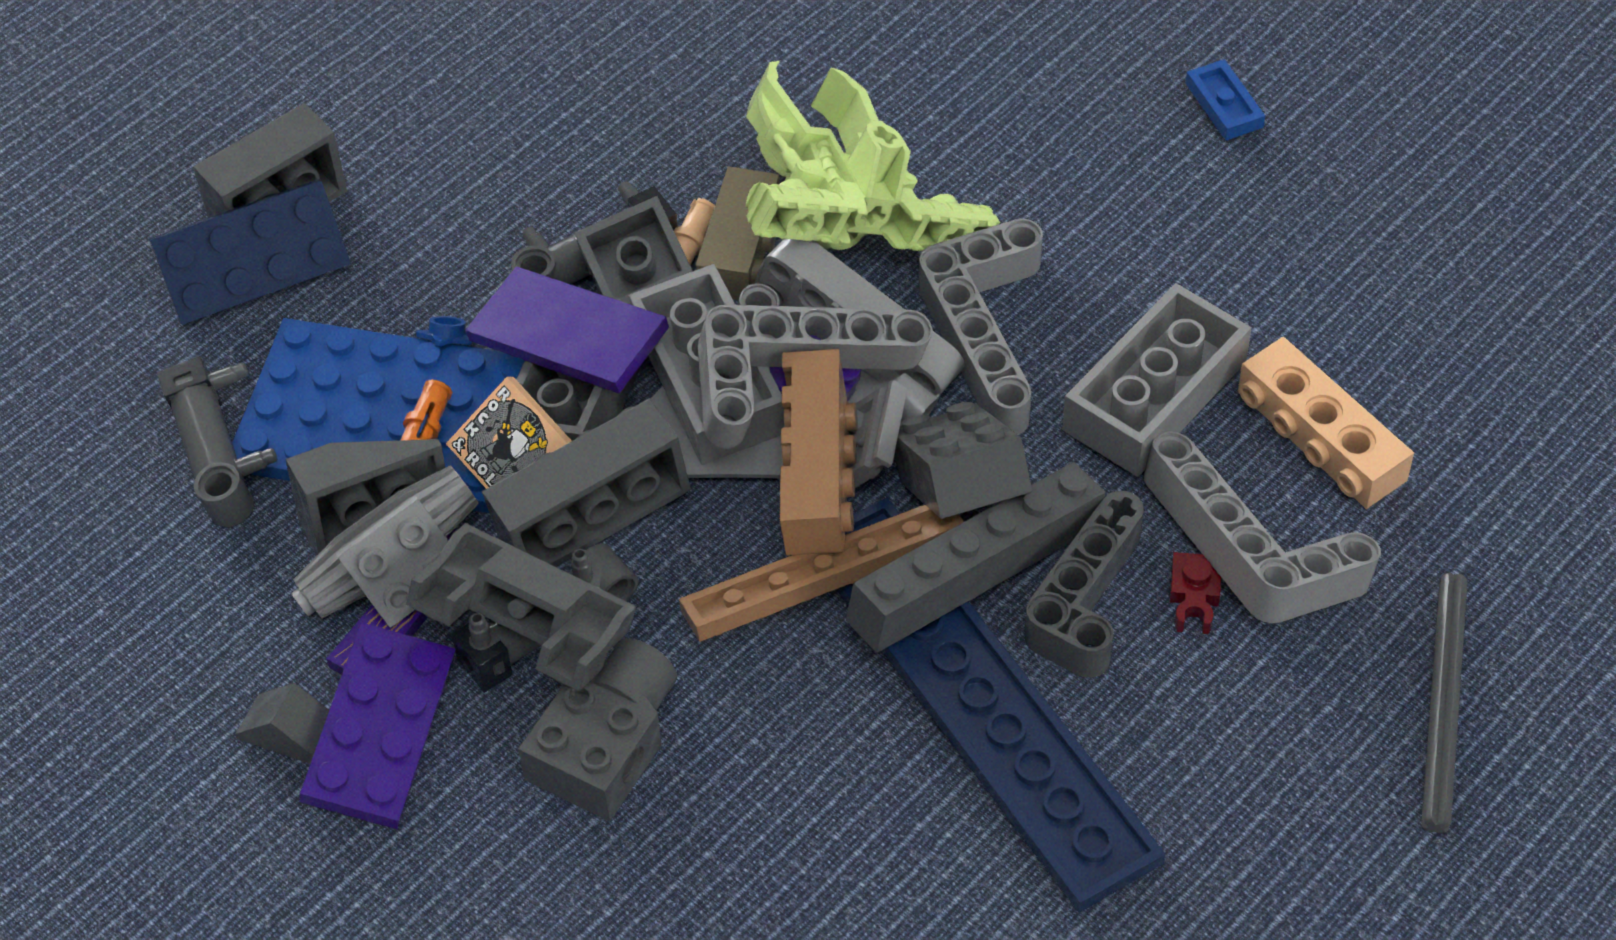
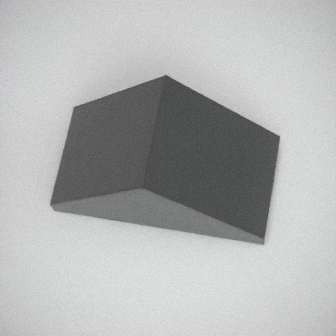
M291 683L258 694L235 735L238 740L310 764L329 710L297 684Z

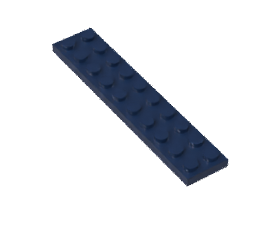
M886 497L853 514L854 530L845 532V535L900 513ZM853 583L836 589L848 606ZM969 601L882 650L1079 913L1164 864L1166 853Z

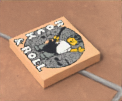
M506 377L450 438L446 445L487 489L500 478L511 476L534 463L543 454L554 452L572 442V440L514 377Z

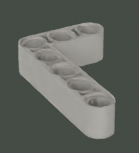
M1028 219L1012 220L931 245L921 252L919 258L920 295L944 340L955 347L963 357L965 366L961 373L978 405L1018 435L1023 433L1029 426L1031 388L980 292L1028 278L1036 274L1040 269L1043 233L1037 223Z
M758 305L715 306L710 309L705 317L698 342L703 426L707 439L717 447L726 449L736 447L744 440L754 411L751 366L782 367V353L839 349L842 368L912 369L921 361L932 336L930 321L918 311L903 309ZM716 333H723V334H725V335H727V336H729V337H728V338L721 337V336L717 335ZM763 334L771 335L776 339L767 338ZM809 335L817 336V337H819L821 340L814 339V338L810 337ZM855 336L862 337L867 341H862L856 338ZM901 337L907 338V339L911 340L912 342H907V341H905L904 339H902ZM719 374H727L733 379L723 378ZM721 415L731 416L736 421H728L722 418Z
M1167 431L1161 432L1153 439L1144 472L1146 485L1255 618L1267 623H1279L1360 597L1367 593L1381 555V548L1372 537L1363 533H1346L1284 552L1188 437L1178 432Z

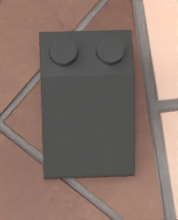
M438 439L328 443L285 459L299 524L316 556L337 535L396 492L445 468L442 445Z

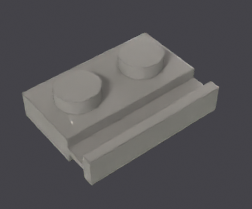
M895 380L889 381L887 390L879 388L856 403L858 430L850 431L849 434L855 436L856 463L848 464V468H853L855 488L867 480L877 477L884 466L887 468L892 466L908 389Z

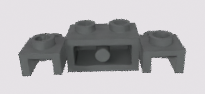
M467 523L452 534L440 554L411 580L406 605L424 613L428 618L440 621L448 626L468 609L482 613L485 617L541 644L536 670L554 678L558 683L570 686L578 691L603 669L607 652L630 631L636 610L635 605Z

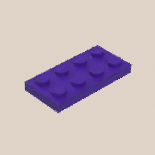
M361 622L304 780L299 802L398 829L455 657L456 649Z

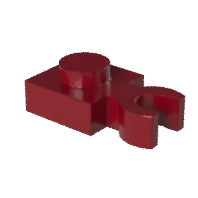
M1173 552L1170 603H1180L1176 610L1175 628L1177 632H1183L1185 619L1197 617L1203 623L1202 633L1209 634L1213 622L1211 606L1219 607L1221 576L1203 554Z

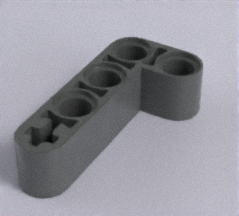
M1115 491L1103 498L1026 606L1024 636L1028 648L1036 654L1085 678H1094L1102 675L1108 670L1111 662L1113 628L1109 621L1091 610L1139 544L1144 508L1140 498L1135 494L1127 491ZM1043 622H1049V623H1052L1053 625H1044V624H1041V623H1043ZM1085 644H1091V645H1094V646H1097V647H1090V648H1089V647H1086V646H1083V645H1085Z

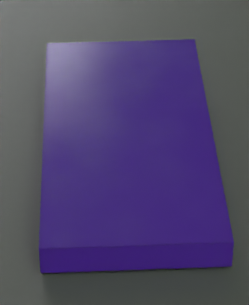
M516 266L465 331L469 341L620 393L668 330L669 324L666 316Z

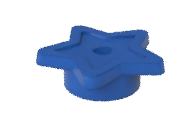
M432 317L429 319V329L416 330V337L432 340L437 346L447 344L472 345V341H469L465 331L466 321L457 317Z

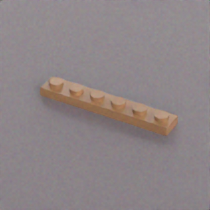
M922 505L845 535L844 552L792 555L679 598L681 612L697 639L701 642L845 585L852 584L960 525L964 521L959 514L940 519L926 505Z

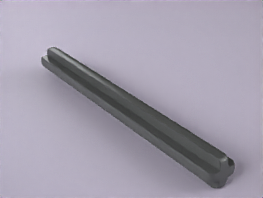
M1450 572L1442 575L1439 584L1421 826L1425 831L1439 834L1446 833L1449 830L1452 818L1468 583L1464 575H1454Z

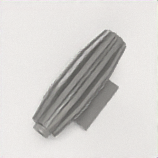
M450 465L396 492L337 535L293 579L298 588L291 594L307 616L316 611L321 618L367 596L391 628L415 610L406 605L411 580L440 554L448 542L446 537L479 503L459 474Z

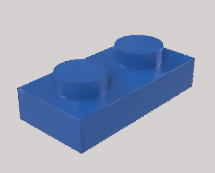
M1225 59L1187 71L1185 84L1225 141L1264 128L1265 114Z

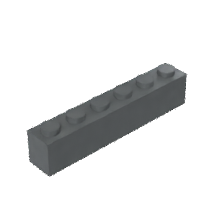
M1072 462L1032 484V492L999 502L854 582L846 621L878 653L1071 543L1103 500L1106 492L1075 462Z

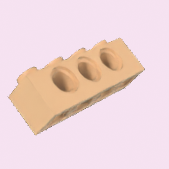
M1284 336L1242 363L1238 393L1249 407L1257 409L1272 423L1278 434L1284 438H1289L1299 447L1312 465L1322 468L1333 478L1345 495L1353 497L1365 509H1368L1408 481L1414 452Z

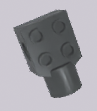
M632 638L620 640L605 661L603 669L580 691L570 686L563 685L520 745L518 752L524 780L610 822L662 746L659 718L656 710L677 681L678 675L673 664L660 651L643 641Z

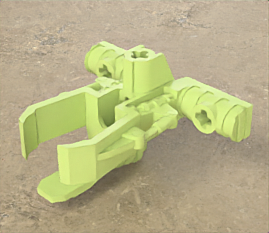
M779 61L769 63L750 100L746 117L758 133L756 140L761 147L760 150L766 162L772 169L786 177V179L780 184L771 185L758 182L750 189L746 200V207H748L746 217L748 223H751V228L755 235L767 238L779 237L789 240H814L826 250L829 248L845 250L857 244L863 236L875 234L883 235L895 249L923 251L931 245L999 225L1000 221L986 205L959 204L955 197L950 194H939L931 199H918L913 192L917 178L907 170L910 157L908 146L895 129L884 124L883 121H879L866 89L844 71L830 68L811 107L823 114L829 123L838 129L846 150L845 153L831 129L810 127L777 81L779 76L776 67Z

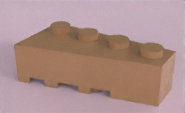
M839 349L782 353V368L785 373L787 386L782 387L785 428H781L783 466H781L780 524L786 555L844 552L845 532L854 530L852 502H847V497H855L853 468H848V464L856 463L855 436L849 435L850 431L858 430L856 403L847 402Z

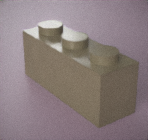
M729 166L727 168L695 266L696 270L715 264L733 300H739L742 290L748 285L755 284L765 252H771L774 249L776 237L767 238L754 234L751 228L752 225L748 223L746 217L748 213V207H746L747 196L752 186L758 182L768 185L780 184L779 174Z

